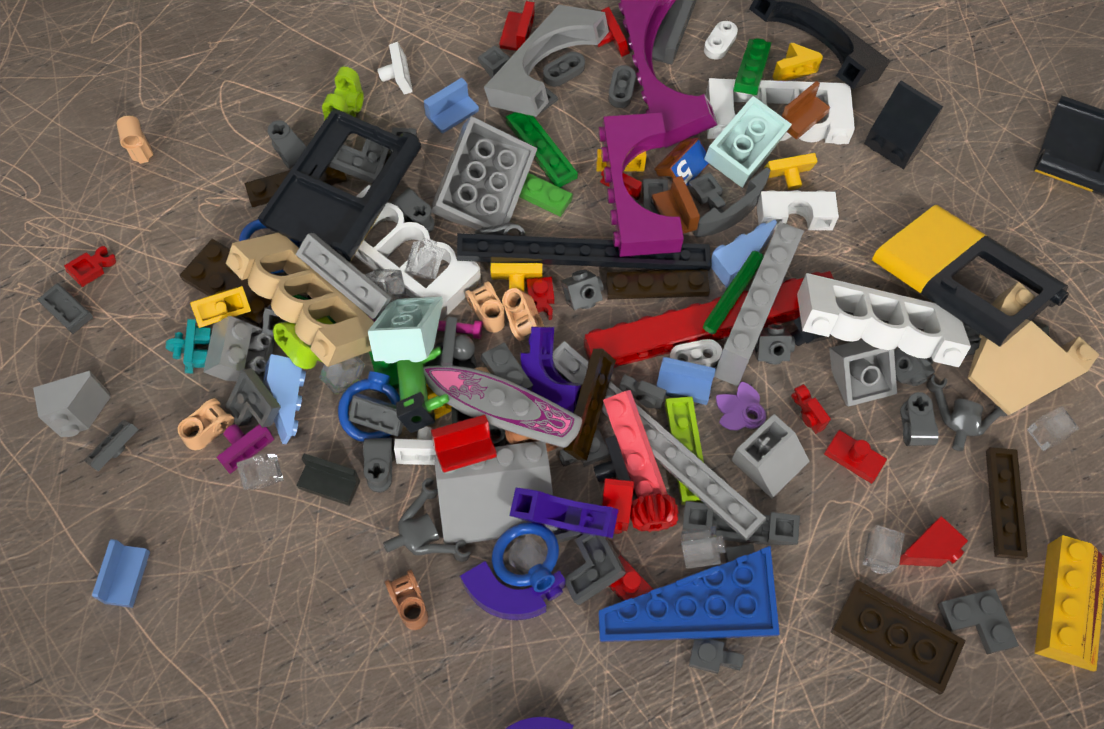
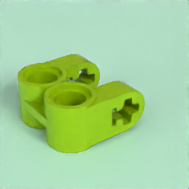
M343 66L339 68L335 76L336 88L334 94H328L322 104L324 121L333 108L353 117H356V113H359L362 109L364 93L361 88L359 75L352 68Z
M327 316L316 319V321L323 324H333ZM286 321L276 324L273 329L274 339L293 364L302 369H312L317 361L322 362L310 350L311 345L299 339L295 333V323Z

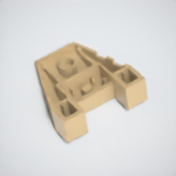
M1017 282L1001 293L992 305L1006 315L1014 316L1030 303L1035 296L1020 282ZM1030 321L1001 347L980 334L981 342L979 348L975 350L968 379L1007 415H1010L1088 372L1099 354L1081 337H1077L1060 347L1035 323Z

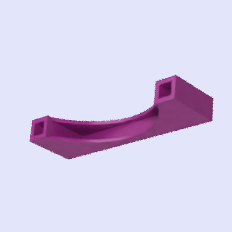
M621 0L618 5L621 13L625 16L623 20L624 27L630 35L627 37L631 49L634 50L632 55L633 62L639 69L636 75L639 83L644 88L641 94L649 108L646 109V114L662 113L665 127L663 147H670L717 126L713 107L705 94L693 96L670 89L656 78L652 62L654 40L662 20L676 0Z

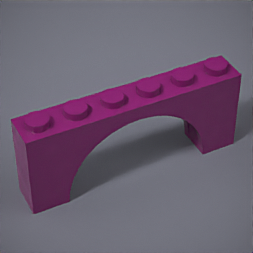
M662 113L603 116V126L598 128L599 142L604 143V147H601L602 162L607 164V167L604 168L605 183L610 185V188L607 189L608 204L613 206V210H610L611 225L616 227V231L613 232L614 247L619 248L620 257L681 252L684 238L680 217L659 215L640 206L626 190L622 178L626 166L636 156L651 149L663 148L665 127Z

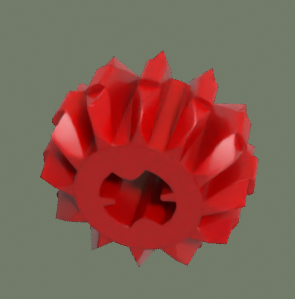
M658 493L640 496L638 499L633 500L631 504L630 519L633 527L641 532L667 530L677 524L678 505L675 502V498L668 494L661 495Z

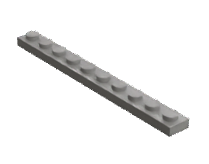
M564 341L553 351L554 366L557 372L567 381L583 384L588 361ZM611 381L605 399L622 392ZM603 403L601 411L609 418L605 405ZM636 404L655 460L747 541L766 521V517Z

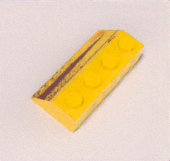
M1062 535L1047 545L1034 654L1094 672L1097 671L1104 598V556L1093 544Z

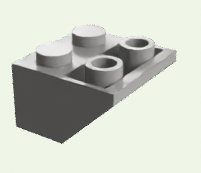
M232 316L222 319L213 324L203 372L225 381L237 382L243 369L252 368L263 382L266 363L273 352L274 336L262 333L263 329Z
M775 414L736 449L731 460L770 498L777 495L810 462L796 433Z

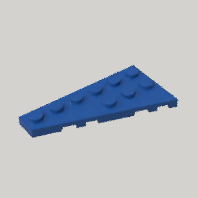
M771 546L599 610L600 642L779 636Z

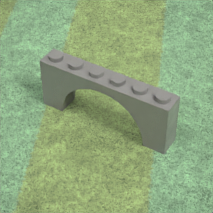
M558 5L484 86L489 105L537 117L549 103L544 82L531 78L529 76L530 72L539 61L557 50L575 45H598L609 33L605 12Z
M779 221L723 348L714 377L737 387L739 386L804 233L803 230Z

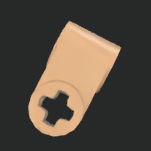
M486 281L484 286L478 289L465 291L467 302L479 320L482 321L483 327L487 331L494 333L502 330L505 326L504 307L497 297L492 284Z
M511 288L505 292L502 303L509 319L511 331L517 340H525V336L531 334V327H544L532 296L517 288ZM521 298L520 304L516 307L518 299Z
M216 398L206 401L198 410L179 423L178 434L189 449L200 450L217 436L224 433L229 426L233 425L235 418L231 414H227L220 407L221 404ZM199 431L195 436L189 437L192 432Z

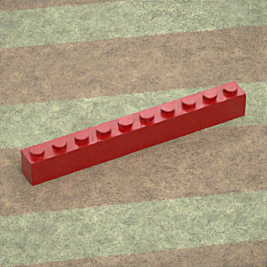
M831 271L812 273L813 275L834 279ZM791 278L781 284L763 328L773 324L778 325L793 321L800 317L797 293L804 278ZM745 290L742 292L715 334L706 332L703 329V325L721 297L704 304L695 303L677 311L675 309L668 310L662 315L654 317L644 316L635 322H621L612 328L604 330L594 329L585 334L584 348L588 360L591 358L593 348L603 349L616 360L615 368L671 353V350L680 344L705 339L717 341L728 338L749 291Z

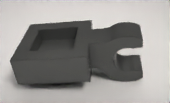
M710 172L689 181L688 188L700 204L708 202L710 210L715 207L721 214L724 212L722 207L726 206V204L720 197L722 196L723 189Z
M599 430L595 431L587 461L581 460L584 467L609 457L610 453ZM563 449L560 450L561 455L559 459L563 467L579 461Z
M694 639L688 667L718 674L720 666L740 671L744 655L724 652V642L713 639Z

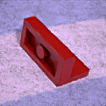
M526 1L523 13L508 12L499 43L501 49L517 51L530 37L535 20V2Z
M486 415L431 430L434 451L442 472L452 471L497 457L496 449L490 438L489 422Z

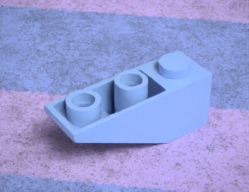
M776 220L767 224L762 223L749 234H741L732 243L726 246L720 245L713 251L711 268L726 288L733 281L752 251L756 250L762 253L773 235L777 224Z
M271 354L266 363L263 383L281 406L274 419V423L282 444H287L291 436H295L297 433L298 420H294L295 411H299L301 407L302 395H298L299 386L303 387L306 371L293 364L288 357Z

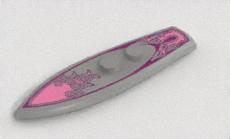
M441 365L423 367L426 384L437 396L447 394L449 397L447 404L470 417L486 415L490 425L563 448L567 447L580 431L582 425V418L509 380L467 367H442Z

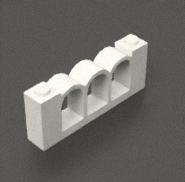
M709 78L706 97L713 107L718 125L707 130V139H716L736 116L734 102H748L754 96L766 106L767 103L789 104L814 82L761 80L758 94L752 95L734 92L736 79ZM819 82L820 86L816 96L830 106L829 113L823 117V123L815 124L799 139L806 142H818L825 138V143L849 144L855 130L851 87L846 83ZM786 132L780 141L787 140L791 135Z
M368 185L356 197H364L371 186ZM387 202L372 228L386 220L396 222V227L374 248L366 241H363L355 256L408 298L442 296L443 304L439 319L442 321L465 298V291H472L481 282L480 267L474 261H457L455 252L449 245L443 242H431L429 233L424 226L415 222L405 223L403 212L400 208ZM418 240L422 242V247L400 268L387 259L405 241ZM441 259L447 261L449 266L427 288L412 278L432 260Z
M806 273L797 293L802 331L827 337L831 334L844 341H857L862 338L871 346L884 350L895 349L898 346L902 351L917 358L932 357L934 362L955 367L961 365L971 347L963 322L936 303ZM844 311L851 312V313L854 314V316H853V315H850V314H847V313L844 312Z

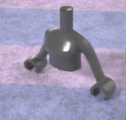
M934 374L927 382L928 390L935 393L943 422L956 432L952 446L956 451L964 450L967 436H980L1000 416H1007L995 404L994 411L981 422L983 406L966 399L954 401V409L950 415L942 390L947 384V379L944 378L941 384L938 385L934 381Z
M427 478L422 483L421 494L399 520V535L383 542L384 548L388 553L405 546L413 555L453 553L456 560L460 562L467 561L471 552L461 554L458 549L466 545L465 541H459L456 545L430 544L439 540V535L429 515L426 513L419 518L411 519L427 499H433L438 494V489L432 491L426 489V487L431 486L434 482L433 479Z

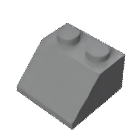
M863 339L829 348L832 374L846 406L849 407L897 394L894 349H879L866 343Z
M91 371L33 388L38 417L60 437H72L81 431L89 429L111 398L110 392Z

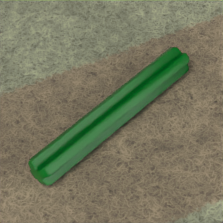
M756 250L751 252L704 322L703 329L710 334L717 332L760 267L764 258L762 253Z

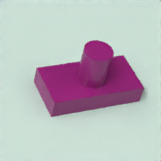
M237 424L229 426L223 433L225 438L231 443V446L216 458L228 473L231 474L275 439L267 427L262 428L260 424L246 435Z

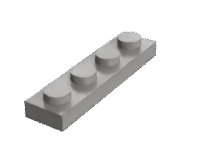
M309 233L295 254L373 320L380 316L392 299V297L314 233Z

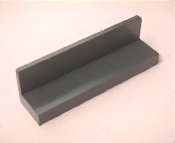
M676 0L657 31L653 45L652 60L673 64L697 0Z

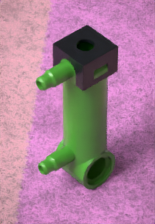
M441 347L432 349L427 359L423 361L399 360L396 362L400 401L396 403L397 417L410 433L435 423L434 409L449 402L447 394L428 400L423 369L426 362L435 359L443 353Z

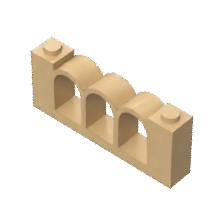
M274 233L232 243L226 264L241 280L248 279V285L252 291L259 296L272 299L271 308L277 316L290 323H296L295 333L299 339L311 345L310 350L327 367L372 351L368 330L374 321L295 255L299 248L288 237L280 233ZM283 269L288 275L277 276L271 274V272ZM306 292L312 299L301 300L292 296ZM329 315L336 324H323L316 321V319Z

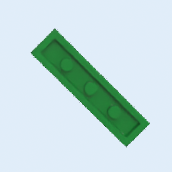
M760 38L749 39L735 80L734 92L758 94L772 42H766Z
M517 112L506 116V123L518 139L537 148L534 159L555 186L562 187L578 178V172L534 116Z

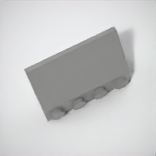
M471 116L463 124L431 205L432 213L451 222L477 230L509 223L537 148Z
M536 441L495 447L497 452L496 458L448 472H442L437 456L434 455L444 544L456 545L457 542L462 540L466 543L499 539L509 528L529 522L509 516L516 487L553 495L546 443ZM546 526L551 531H557V528Z

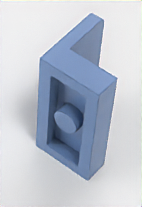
M463 78L458 79L424 100L426 117L441 133L448 131L479 111V106L468 96V85Z
M663 357L656 386L667 390L665 396L673 398L692 396L693 402L707 405L716 369Z
M110 539L92 596L104 604L133 608L150 551L145 548L125 546L118 540Z

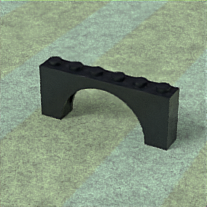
M754 0L749 10L765 22H780L807 32L825 44L840 61L841 68L836 76L853 89L878 81L890 63L888 58L810 0Z

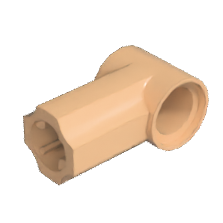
M134 116L119 118L116 124L121 146L127 149L133 161H137L140 164L148 162L150 157L153 156V151L141 130L139 120Z

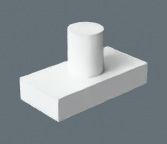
M398 42L390 44L392 64L378 68L379 77L382 82L395 78L404 95L411 93L413 90L406 55Z
M426 426L419 429L417 439H395L396 464L435 465L434 455L436 453L433 447L431 427Z

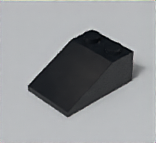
M900 81L870 129L864 144L904 170L921 150L943 106L905 82Z

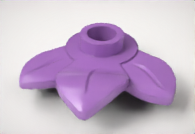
M741 382L736 395H717L716 403L718 409L724 414L719 423L729 430H740L744 427L756 429L762 426L766 420V412L759 404L760 396L758 392L749 384ZM754 414L756 419H750L747 415Z

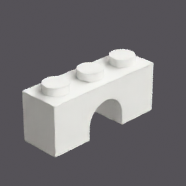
M799 190L761 191L757 203L758 224H767L776 220L777 224L774 230H776L779 221L786 224L789 214L803 216L807 221L808 230H833L839 217L835 192L823 190L816 192H801Z

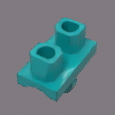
M187 319L186 339H183V333L176 332L174 338L166 341L165 348L173 352L174 359H180L181 353H184L183 364L185 365V373L193 374L194 368H204L208 350H196V344L209 345L211 328H199L196 325V319Z

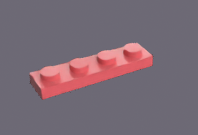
M631 390L604 399L603 402L630 479L634 481L637 498L648 496L649 494H668Z

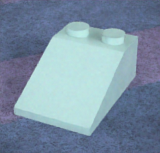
M752 96L712 142L704 160L743 188L792 124Z
M442 296L392 299L368 330L374 361L394 363L399 360L420 362L427 359L435 344L443 304Z

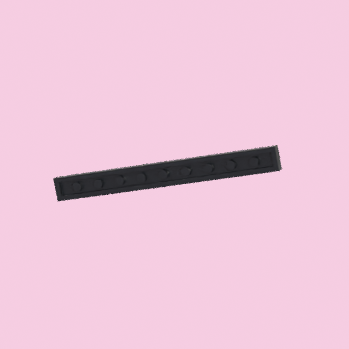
M457 233V261L708 271L712 266L710 244L683 243L681 252L620 257L619 248L614 247L613 240Z

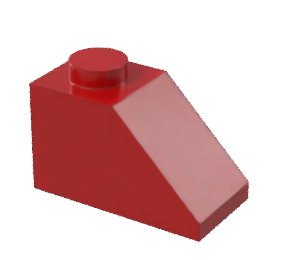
M605 478L601 506L619 509L614 534H620L622 531L628 530L634 481Z
M941 516L896 561L900 565L941 567L948 561L954 564L965 553L961 548L968 540Z

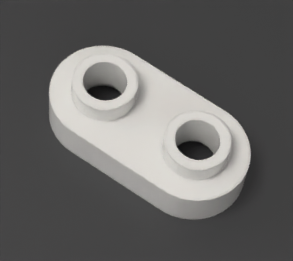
M721 21L715 26L704 46V53L708 58L718 60L726 55L736 40L738 28L733 22Z
M705 339L675 346L671 350L669 358L676 360L683 358L686 362L713 367L719 362L722 348L716 341ZM709 353L712 357L706 358L703 354Z

